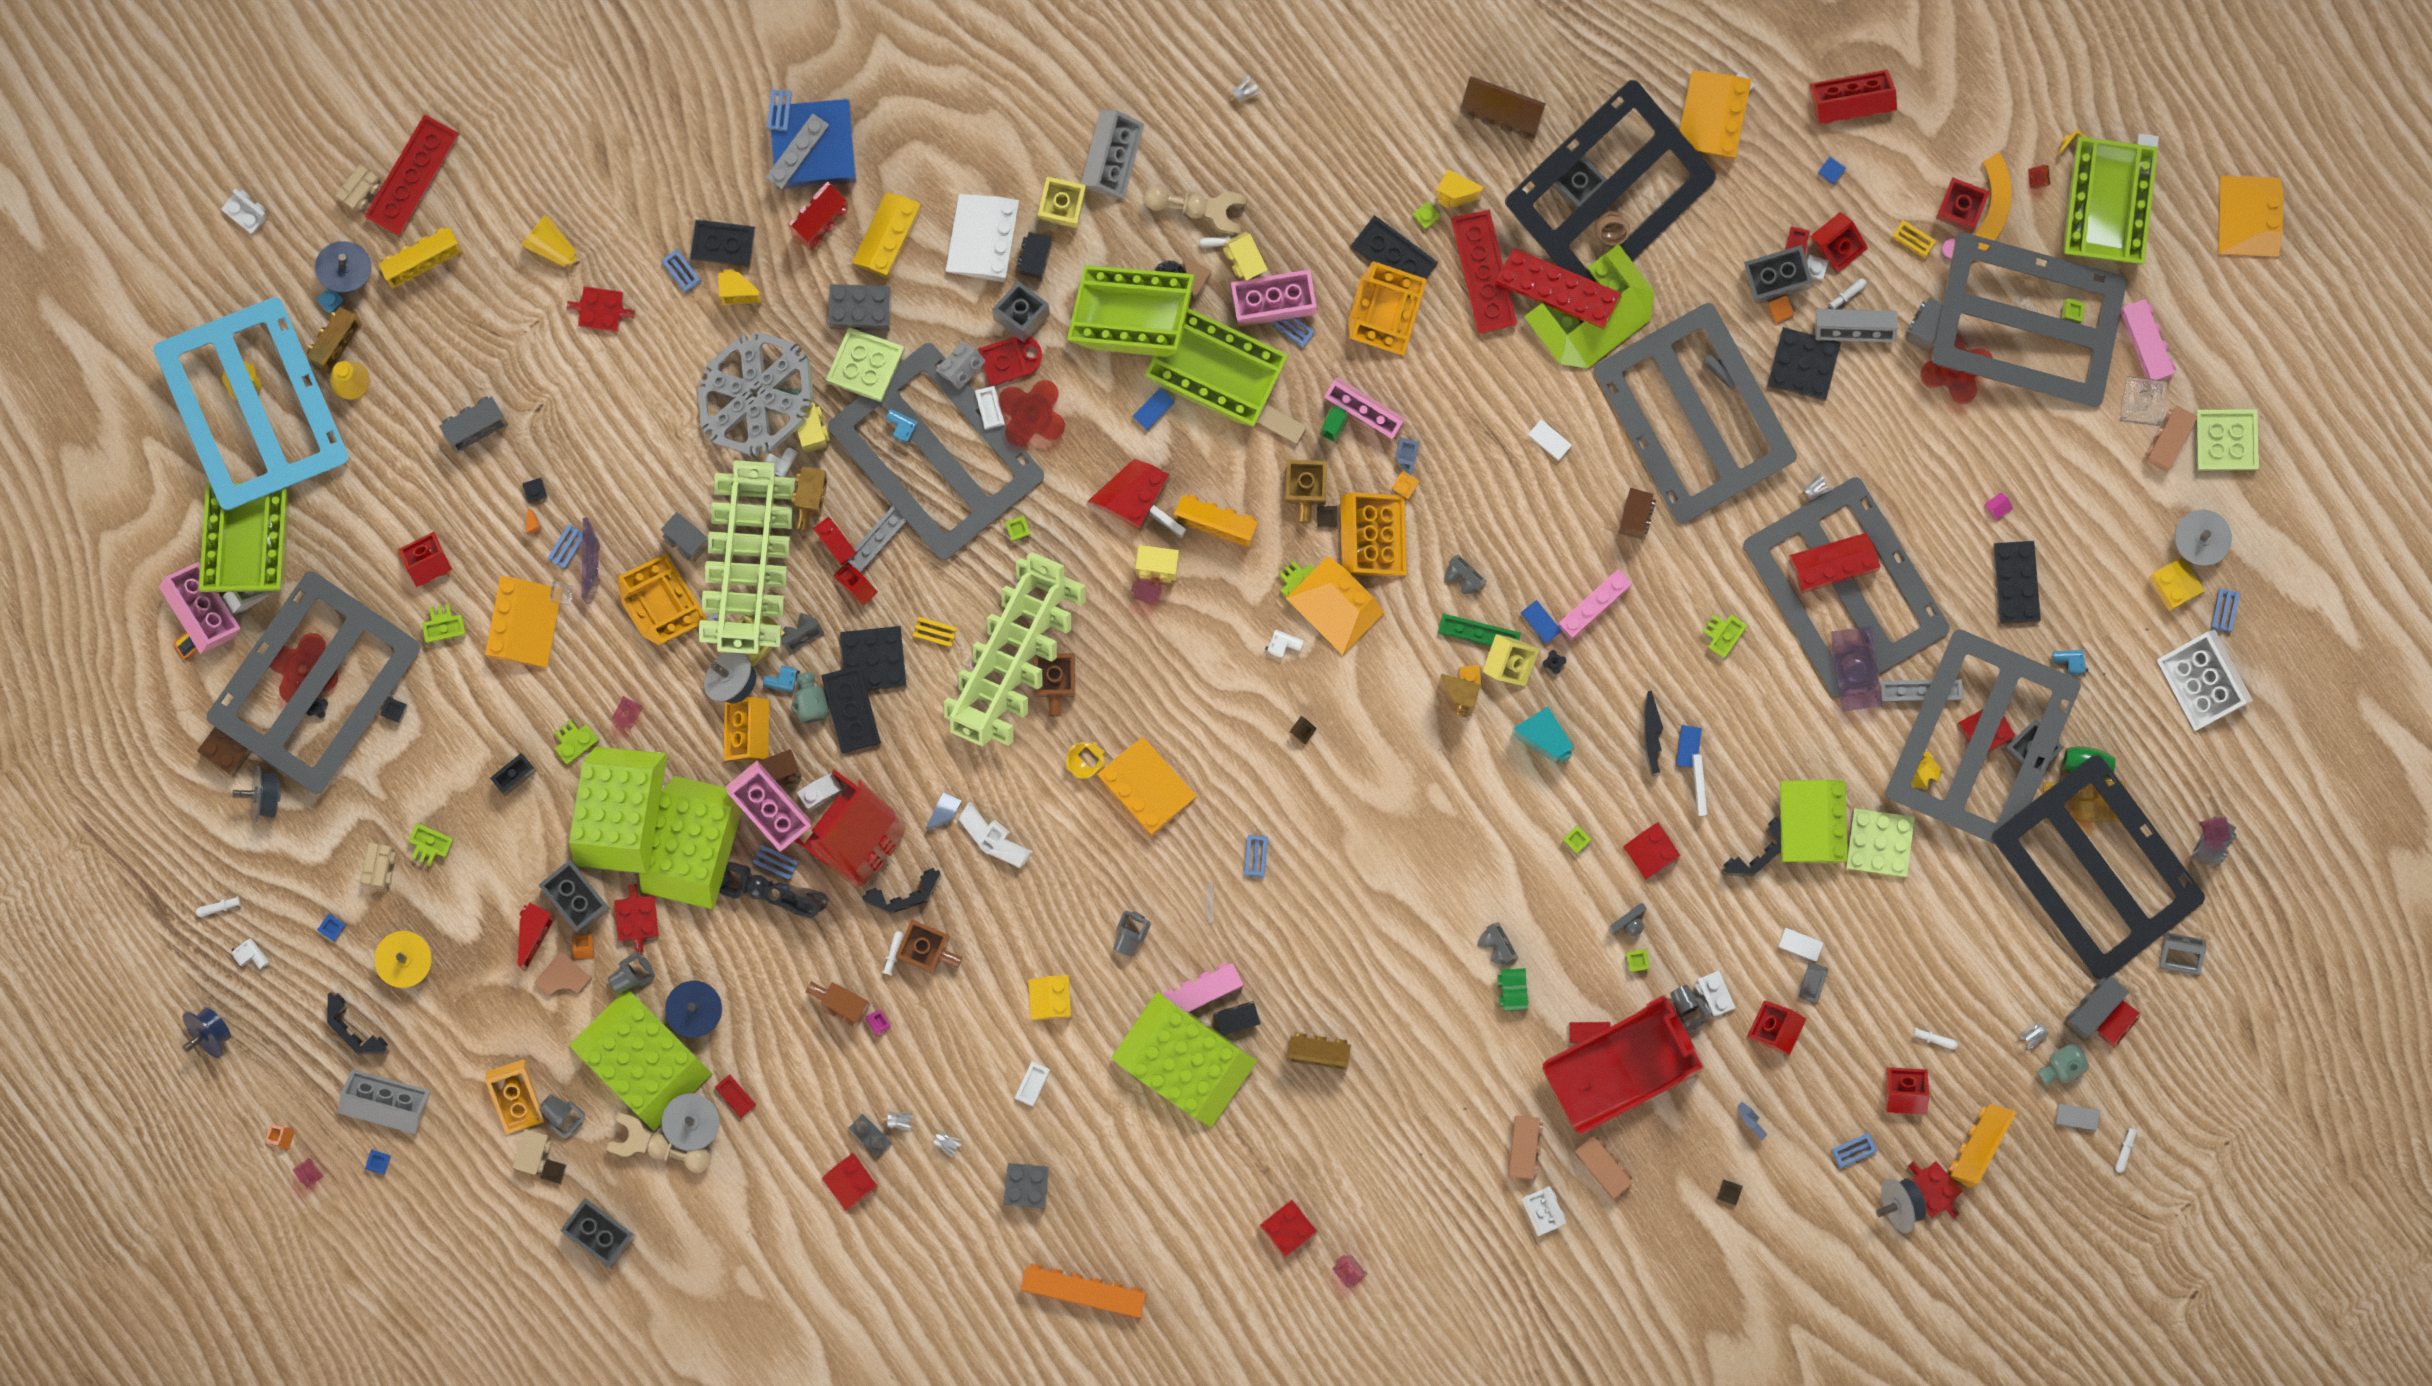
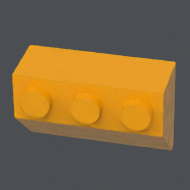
M748 697L734 704L725 702L723 761L756 762L768 758L770 712L768 699Z

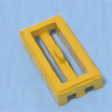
M1902 220L1891 237L1925 259L1936 243L1935 239ZM1902 228H1907L1914 234L1929 242L1930 245H1926L1922 241L1918 240L1911 234L1904 231ZM1900 233L1901 235L1905 236L1906 238H1908V239L1911 240L1912 242H1914V243H1916L1917 245H1919L1920 247L1924 248L1926 251L1921 250L1920 248H1918V247L1915 246L1914 244L1910 243V242L1907 241L1906 239L1902 238V237L1899 236L1898 234Z
M918 617L913 637L952 648L957 627ZM921 623L952 631V633L949 634L928 627L921 626ZM919 630L950 638L948 642L919 634Z

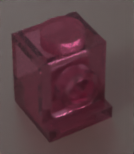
M1144 579L1143 582L1139 580L1134 581L1131 592L1134 593L1133 599L1157 606L1163 584L1159 583L1158 586H1154L1155 583Z
M623 696L612 716V719L615 720L614 724L624 730L626 727L631 729L643 709L642 706ZM624 710L629 711V715L627 717L622 716V712Z
M2226 816L2199 822L2206 846L2212 845V848L2225 846L2224 842L2231 841Z
M310 1158L292 1169L306 1188L324 1177L315 1162Z
M1352 1255L1341 1256L1335 1262L1337 1265L1332 1268L1346 1288L1356 1286L1368 1275ZM1349 1267L1352 1268V1270H1353L1352 1273H1349V1271H1348V1268H1349Z

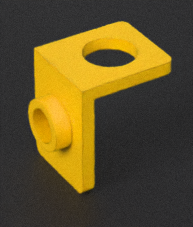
M2078 129L2071 136L2067 134L2061 141L2063 146L2058 154L2061 155L2074 138L2088 137Z

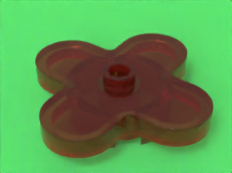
M1956 333L1954 343L1956 349L1993 358L1991 353L1984 348L1966 350L1962 337ZM1932 360L1926 362L1921 368L1920 379L1925 386L1929 388L1948 387L1950 397L1958 404L1970 403L1977 394L1975 377L1979 376L1936 365Z
M1048 380L1039 381L1029 393H1025L1017 387H1007L1000 393V408L1012 417L1005 429L1006 439L1011 445L1015 447L1025 446L1035 434L1040 435L1046 440H1057L1064 434L1065 422L1059 414L1052 410L1059 398L1058 388L1053 382ZM1035 410L1036 413L1034 416H1030L1028 411Z
M305 634L300 639L296 649L283 646L269 666L272 671L284 676L279 686V693L281 698L287 703L326 649L325 640L319 634ZM305 666L307 670L302 673L299 671V667ZM337 671L334 672L322 692L331 691L336 687L338 683Z

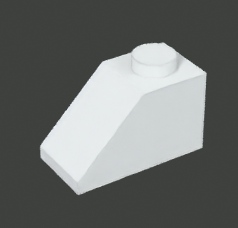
M268 591L226 592L222 596V600L233 616L249 609L268 597L270 593Z
M831 773L813 781L798 791L797 794L808 811L811 812L843 791V788Z

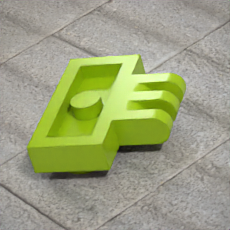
M1293 560L1290 564L1295 570L1292 571L1286 566L1284 569L1289 574L1288 576L1282 571L1278 573L1287 583L1280 590L1285 597L1315 569L1310 563L1302 570Z
M445 604V613H443L442 605L437 606L438 614H435L434 607L429 608L432 621L422 623L426 643L466 635L463 616H452L450 604Z
M1730 614L1726 622L1713 615L1711 619L1717 624L1715 625L1708 621L1706 625L1713 630L1709 631L1703 628L1702 632L1713 639L1708 649L1725 659L1747 625L1732 614Z
M571 720L567 723L572 729L568 730L565 725L561 726L565 732L563 736L559 730L555 731V734L562 741L555 750L567 765L600 741L587 724L578 730Z
M418 823L415 824L408 842L417 845L412 859L416 860L419 853H421L419 862L424 863L428 856L429 859L426 864L428 866L432 865L436 854L446 858L454 841L453 838Z

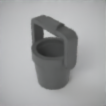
M1124 911L1117 926L1118 934L1113 949L1132 957L1139 943L1144 942L1151 922L1146 920L1145 916L1135 911ZM1129 916L1139 923H1144L1140 933L1125 927Z
M634 952L619 963L620 968L611 974L608 980L613 989L618 994H621L634 986L637 988L642 987L652 980L655 974L649 961L642 957L639 952ZM636 958L645 971L649 973L641 980L629 964Z
M1683 985L1670 993L1676 1012L1686 1031L1697 1029L1704 1024V1021L1709 1019L1710 1013L1700 997L1696 998L1688 985ZM1700 1008L1704 1016L1697 1018L1687 1026L1683 1016Z
M550 1094L539 1107V1110L550 1121L548 1126L563 1138H567L571 1133H574L585 1119V1112L572 1101L565 1103L553 1094ZM573 1109L581 1116L575 1119L566 1132H563L558 1126Z

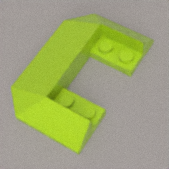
M1619 244L1587 267V270L1597 283L1622 293V298L1605 329L1585 321L1579 323L1576 317L1543 303L1524 316L1560 365L1589 368L1651 320L1655 291Z

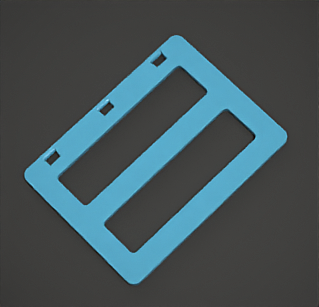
M277 297L267 299L160 341L154 346V354L222 509H234L344 465L348 461L347 450L281 299ZM284 318L288 329L281 331L278 321ZM261 323H265L268 327L320 448L319 453L292 464L286 462L233 339L235 333ZM207 344H213L268 470L266 474L239 485L232 483L179 359L180 355ZM308 375L313 386L306 387L302 377ZM333 431L337 441L330 444L326 435Z

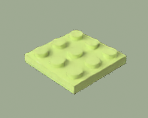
M849 327L828 373L826 383L882 402L905 348Z
M2257 409L2196 410V416H2198L2196 419L2197 471L2259 469Z
M1854 808L1846 869L1906 878L1915 817Z

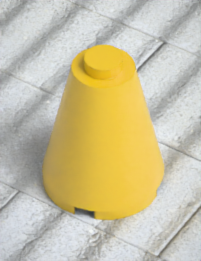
M546 214L521 243L524 248L563 267L566 265L571 266L577 259L575 248Z
M354 360L338 362L332 369L329 378L332 391L338 397L350 400L363 396L369 387L370 380L365 366Z

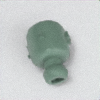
M812 672L798 674L796 681L800 685L801 690L796 691L794 694V701L792 702L793 712L797 714V718L803 723L825 719L829 714L825 691L823 688L814 685L815 675Z
M2072 1043L2051 1054L2049 1057L2050 1065L2039 1068L2037 1073L2045 1086L2051 1085L2057 1078L2062 1083H2068L2073 1079L2077 1080L2080 1075L2084 1074L2089 1069V1063L2080 1047Z

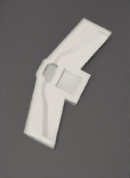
M971 802L966 805L958 817V820L976 841L979 848L986 854L1021 868L1033 853L1032 850L1006 840L1010 831L996 820L988 825Z

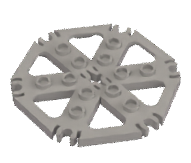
M752 332L751 340L745 334L742 337L739 336L705 366L708 370H703V373L708 378L705 381L699 380V383L705 387L698 386L701 429L707 435L713 431L709 437L712 443L753 456V454L759 456L760 448H763L764 453L769 454V451L773 452L806 422V420L800 417H809V415L804 413V409L807 407L813 408V406L806 401L814 403L810 359L805 353L798 356L803 350L799 345L758 332V334ZM768 343L783 348V355L764 371L762 345ZM735 351H740L743 379L720 372L719 370L721 363ZM800 370L802 391L799 395H792L777 390L793 374ZM755 390L757 391V394H758V396H757L756 398L754 397V394H753V392H754ZM711 391L734 398L718 414L713 417L709 416L707 396ZM768 409L790 417L789 422L773 436H770ZM747 416L748 440L745 443H739L727 439L725 435Z

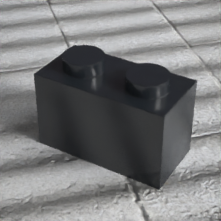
M1028 232V236L1023 237L1021 248L1024 251L1023 255L1018 257L1016 265L1019 268L1020 274L1043 279L1052 245V237Z
M520 753L490 777V779L506 797L533 775L536 770L526 757Z

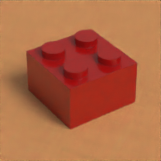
M1952 177L1935 219L1973 233L1990 191Z
M1292 1199L1260 1224V1227L1285 1258L1318 1232Z

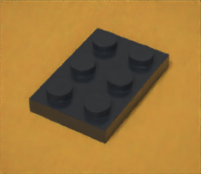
M696 219L690 259L750 267L756 228L755 226Z

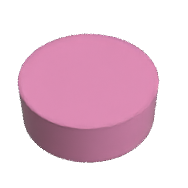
M1948 239L1942 246V253L1947 259H1952L1956 239Z

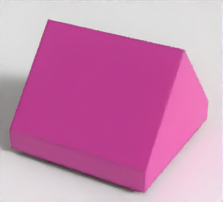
M2001 492L1984 504L1996 520L2013 509L2009 498Z
M881 1010L869 1014L865 1018L875 1036L891 1027Z

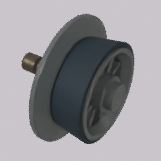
M256 766L254 770L252 790H233L232 792L233 798L251 799L253 823H257L259 815L274 818L278 802H280L281 798L277 774L261 775L259 766Z

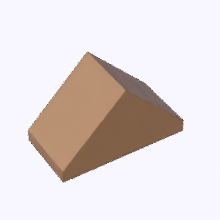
M1183 257L1186 274L1195 275L1191 293L1194 300L1198 298L1210 278L1211 270L1188 257Z

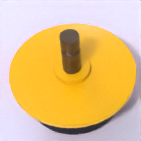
M398 931L389 934L380 942L375 952L374 962L376 971L382 980L394 987L407 988L418 984L426 977L431 967L432 956L428 944L422 937L413 932Z

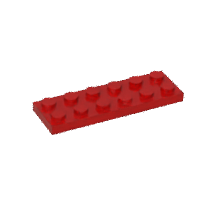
M424 114L364 217L400 237L460 134Z
M1490 209L1452 217V228L1477 333L1482 334L1517 326L1509 289L1496 284V279L1503 268V262Z
M1513 248L1496 279L1497 285L1602 329H1605L1622 298V293L1516 248Z

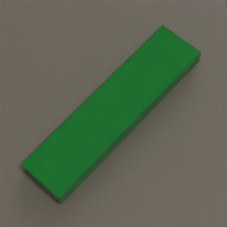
M1444 613L1442 614L1438 634L1489 647L1492 646L1496 634L1518 641L1521 636L1520 632Z

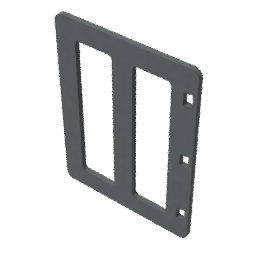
M1961 233L1956 237L1931 356L1934 364L2087 406L2097 407L2102 404L2127 284L2126 279L2121 275L1972 234ZM1979 242L1989 245L1988 251L1978 249ZM2037 258L2046 260V266L2037 265ZM1977 260L2101 294L2103 301L2097 328L1968 294L1966 292V285L1971 261ZM2094 274L2104 276L2103 282L2093 280ZM1960 315L1973 316L2090 348L2092 355L2086 382H2078L1956 349L1954 343Z
M1705 303L1601 361L1594 368V372L1671 512L1679 523H1686L1789 466L1797 459L1795 449L1718 311L1711 303ZM1700 328L1706 331L1771 448L1769 454L1744 468L1737 466L1672 349V345ZM1648 357L1655 358L1720 475L1719 482L1694 496H1690L1623 377L1625 370ZM1614 382L1619 391L1612 395L1607 384ZM1644 436L1649 445L1642 449L1637 438ZM1674 490L1679 499L1672 503L1667 492Z
M925 343L898 365L882 402L861 395L829 421L828 430L934 554L941 560H947L1040 484L1044 479V472L1004 425L985 430L983 420L976 412L979 409V405L973 389L966 383L959 390L952 382L940 376L936 371L938 369L936 364L939 361L943 362L946 358L932 343ZM920 372H927L1015 474V478L992 497H988L899 395L898 390ZM882 406L887 412L893 409L918 422L910 439L972 509V513L948 533H944L854 429L855 425L877 407ZM1020 453L1029 462L1024 466L1016 458Z
M1854 477L1748 537L1743 543L1745 552L1827 689L1835 697L1844 695L1949 633L1950 626L1860 478ZM1866 497L1872 508L1865 510L1860 500ZM1844 505H1849L1919 620L1921 627L1892 643L1853 579L1833 584V588L1872 651V656L1846 671H1841L1769 550L1796 533H1801L1810 549L1831 543L1820 526L1819 520ZM1897 550L1904 560L1899 564L1893 556V553ZM1930 604L1936 615L1930 617L1925 607Z
M309 571L302 577L208 711L207 721L312 793H321L419 653L420 644L417 640L316 572ZM301 590L305 596L300 603H297L293 599ZM320 599L346 617V621L269 731L263 735L238 719L236 713L315 600ZM368 631L392 647L394 653L314 767H310L286 751L283 746L362 632ZM265 641L270 646L262 655L257 651ZM229 693L233 696V699L228 706H225L221 702Z
M1961 629L1954 631L1888 783L1886 796L1892 801L1994 844L1992 841L1993 832L2011 819L2013 814L2016 815L2033 801L2080 691L2081 684L2079 680ZM1966 655H1971L1997 666L2000 671L1948 794L1944 800H1940L1913 788L1911 782ZM2019 678H2025L2050 689L2052 695L1997 823H1994L1966 811L1965 804ZM2062 699L2069 701L2065 712L2059 710ZM2038 756L2045 758L2040 770L2034 767Z

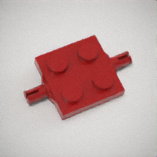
M584 286L580 302L567 301V309L578 310L579 327L618 332L623 316L635 318V310L624 309V292Z
M630 884V897L614 900L618 941L635 942L636 952H639L640 945V952L644 953L643 941L648 938L659 937L655 896H638L637 884H634V892L632 884Z
M1914 1161L1907 1166L1915 1174L1912 1181L1920 1189L1925 1201L1926 1213L1931 1219L1944 1210L1953 1219L1960 1214L1952 1204L1955 1198L1963 1191L1937 1161L1922 1170Z

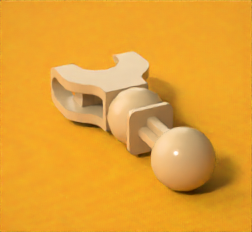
M1160 185L1149 187L1144 194V202L1151 210L1159 211L1166 206L1182 209L1181 215L1186 213L1193 219L1203 217V220L1209 221L1220 234L1231 236L1241 234V226L1227 218L1226 210L1231 207H1244L1248 200L1245 195L1227 191L1216 198L1208 197L1206 199L1200 194L1188 196L1189 193H1186L1185 198L1169 195L1168 191Z
M623 1112L617 1113L616 1120L627 1127L629 1137L623 1143L608 1142L606 1146L607 1151L623 1157L634 1155L637 1152L648 1153L654 1159H664L666 1161L672 1157L684 1161L686 1167L694 1173L703 1172L709 1167L711 1158L706 1149L702 1148L694 1151L679 1149L672 1145L664 1134H654L648 1131L641 1118Z

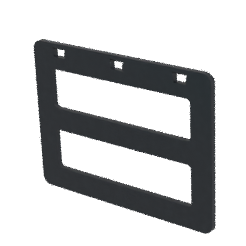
M1629 80L1507 195L1505 205L1558 267L1596 282L1587 268L1570 250V243L1663 154L1670 150L1688 170L1690 177L1645 219L1623 243L1619 244L1631 261L1715 182L1716 173L1639 82ZM1620 96L1623 102L1615 109L1611 104ZM1632 109H1636L1653 129L1654 135L1564 222L1553 230L1534 208V202ZM1576 139L1579 144L1571 151L1567 146ZM1531 181L1534 187L1526 193L1522 189Z
M2099 755L2089 757L1992 834L1994 844L2092 975L2098 980L2103 977L2108 978L2199 907L2205 900L2202 890L2105 760ZM2107 774L2115 783L2112 784L2110 787L2103 779V777ZM2088 784H2092L2175 895V900L2152 918H2148L2065 807V802ZM2044 818L2050 821L2131 930L2129 936L2105 954L2101 952L2019 842V838ZM2144 824L2152 833L2147 837L2140 829ZM2182 874L2189 882L2185 887L2178 880V877Z

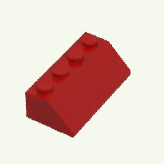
M1888 70L1809 83L1814 111L1819 124H1829L1834 121L1850 120L1862 116L1868 117L1873 114L1889 113L1898 110L1896 88Z
M1867 532L1789 555L1801 594L1874 573L1881 568L1875 547Z

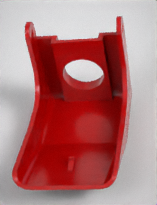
M833 770L831 773L848 787L841 796L834 800L811 830L812 834L804 843L798 838L794 842L855 887H861L868 882L875 871L878 872L882 868L885 858L888 855H892L896 849V844L904 835L906 827L896 812L861 779L857 781L858 786H856L838 771Z
M1662 995L1647 1003L1645 1008L1547 1059L1543 1063L1542 1069L1573 1129L1577 1133L1582 1134L1698 1075L1704 1069V1064L1674 1006L1665 995Z

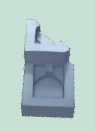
M1400 437L1396 459L1402 469L1412 476L1420 442Z
M943 792L926 829L931 830L936 826L949 825L962 800Z
M1741 1102L1738 1105V1110L1742 1119L1756 1136L1763 1140L1767 1133L1756 1123L1759 1117L1750 1107Z

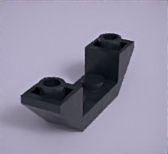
M1775 817L1767 824L1770 828L1766 832L1777 842L1776 844L1770 843L1764 849L1766 853L1761 858L1756 856L1749 863L1750 868L1739 856L1735 860L1731 857L1723 865L1725 869L1722 873L1729 876L1754 877L1781 852V817L1779 819Z
M935 868L924 871V875L920 876L925 892L921 893V890L909 893L910 897L891 899L890 904H886L882 890L877 891V888L865 891L866 895H863L862 898L865 903L888 914H893L928 902L941 878V873L939 870L935 871Z
M330 992L327 1001V1024L357 1054H387L389 1050L386 1047L389 1044L381 1036L376 1038L372 1035L361 1046L360 1044L363 1041L355 1033L351 1035L346 1030L348 1026L341 1019L336 1020L347 1009L344 1005L346 1000L339 993L334 995Z

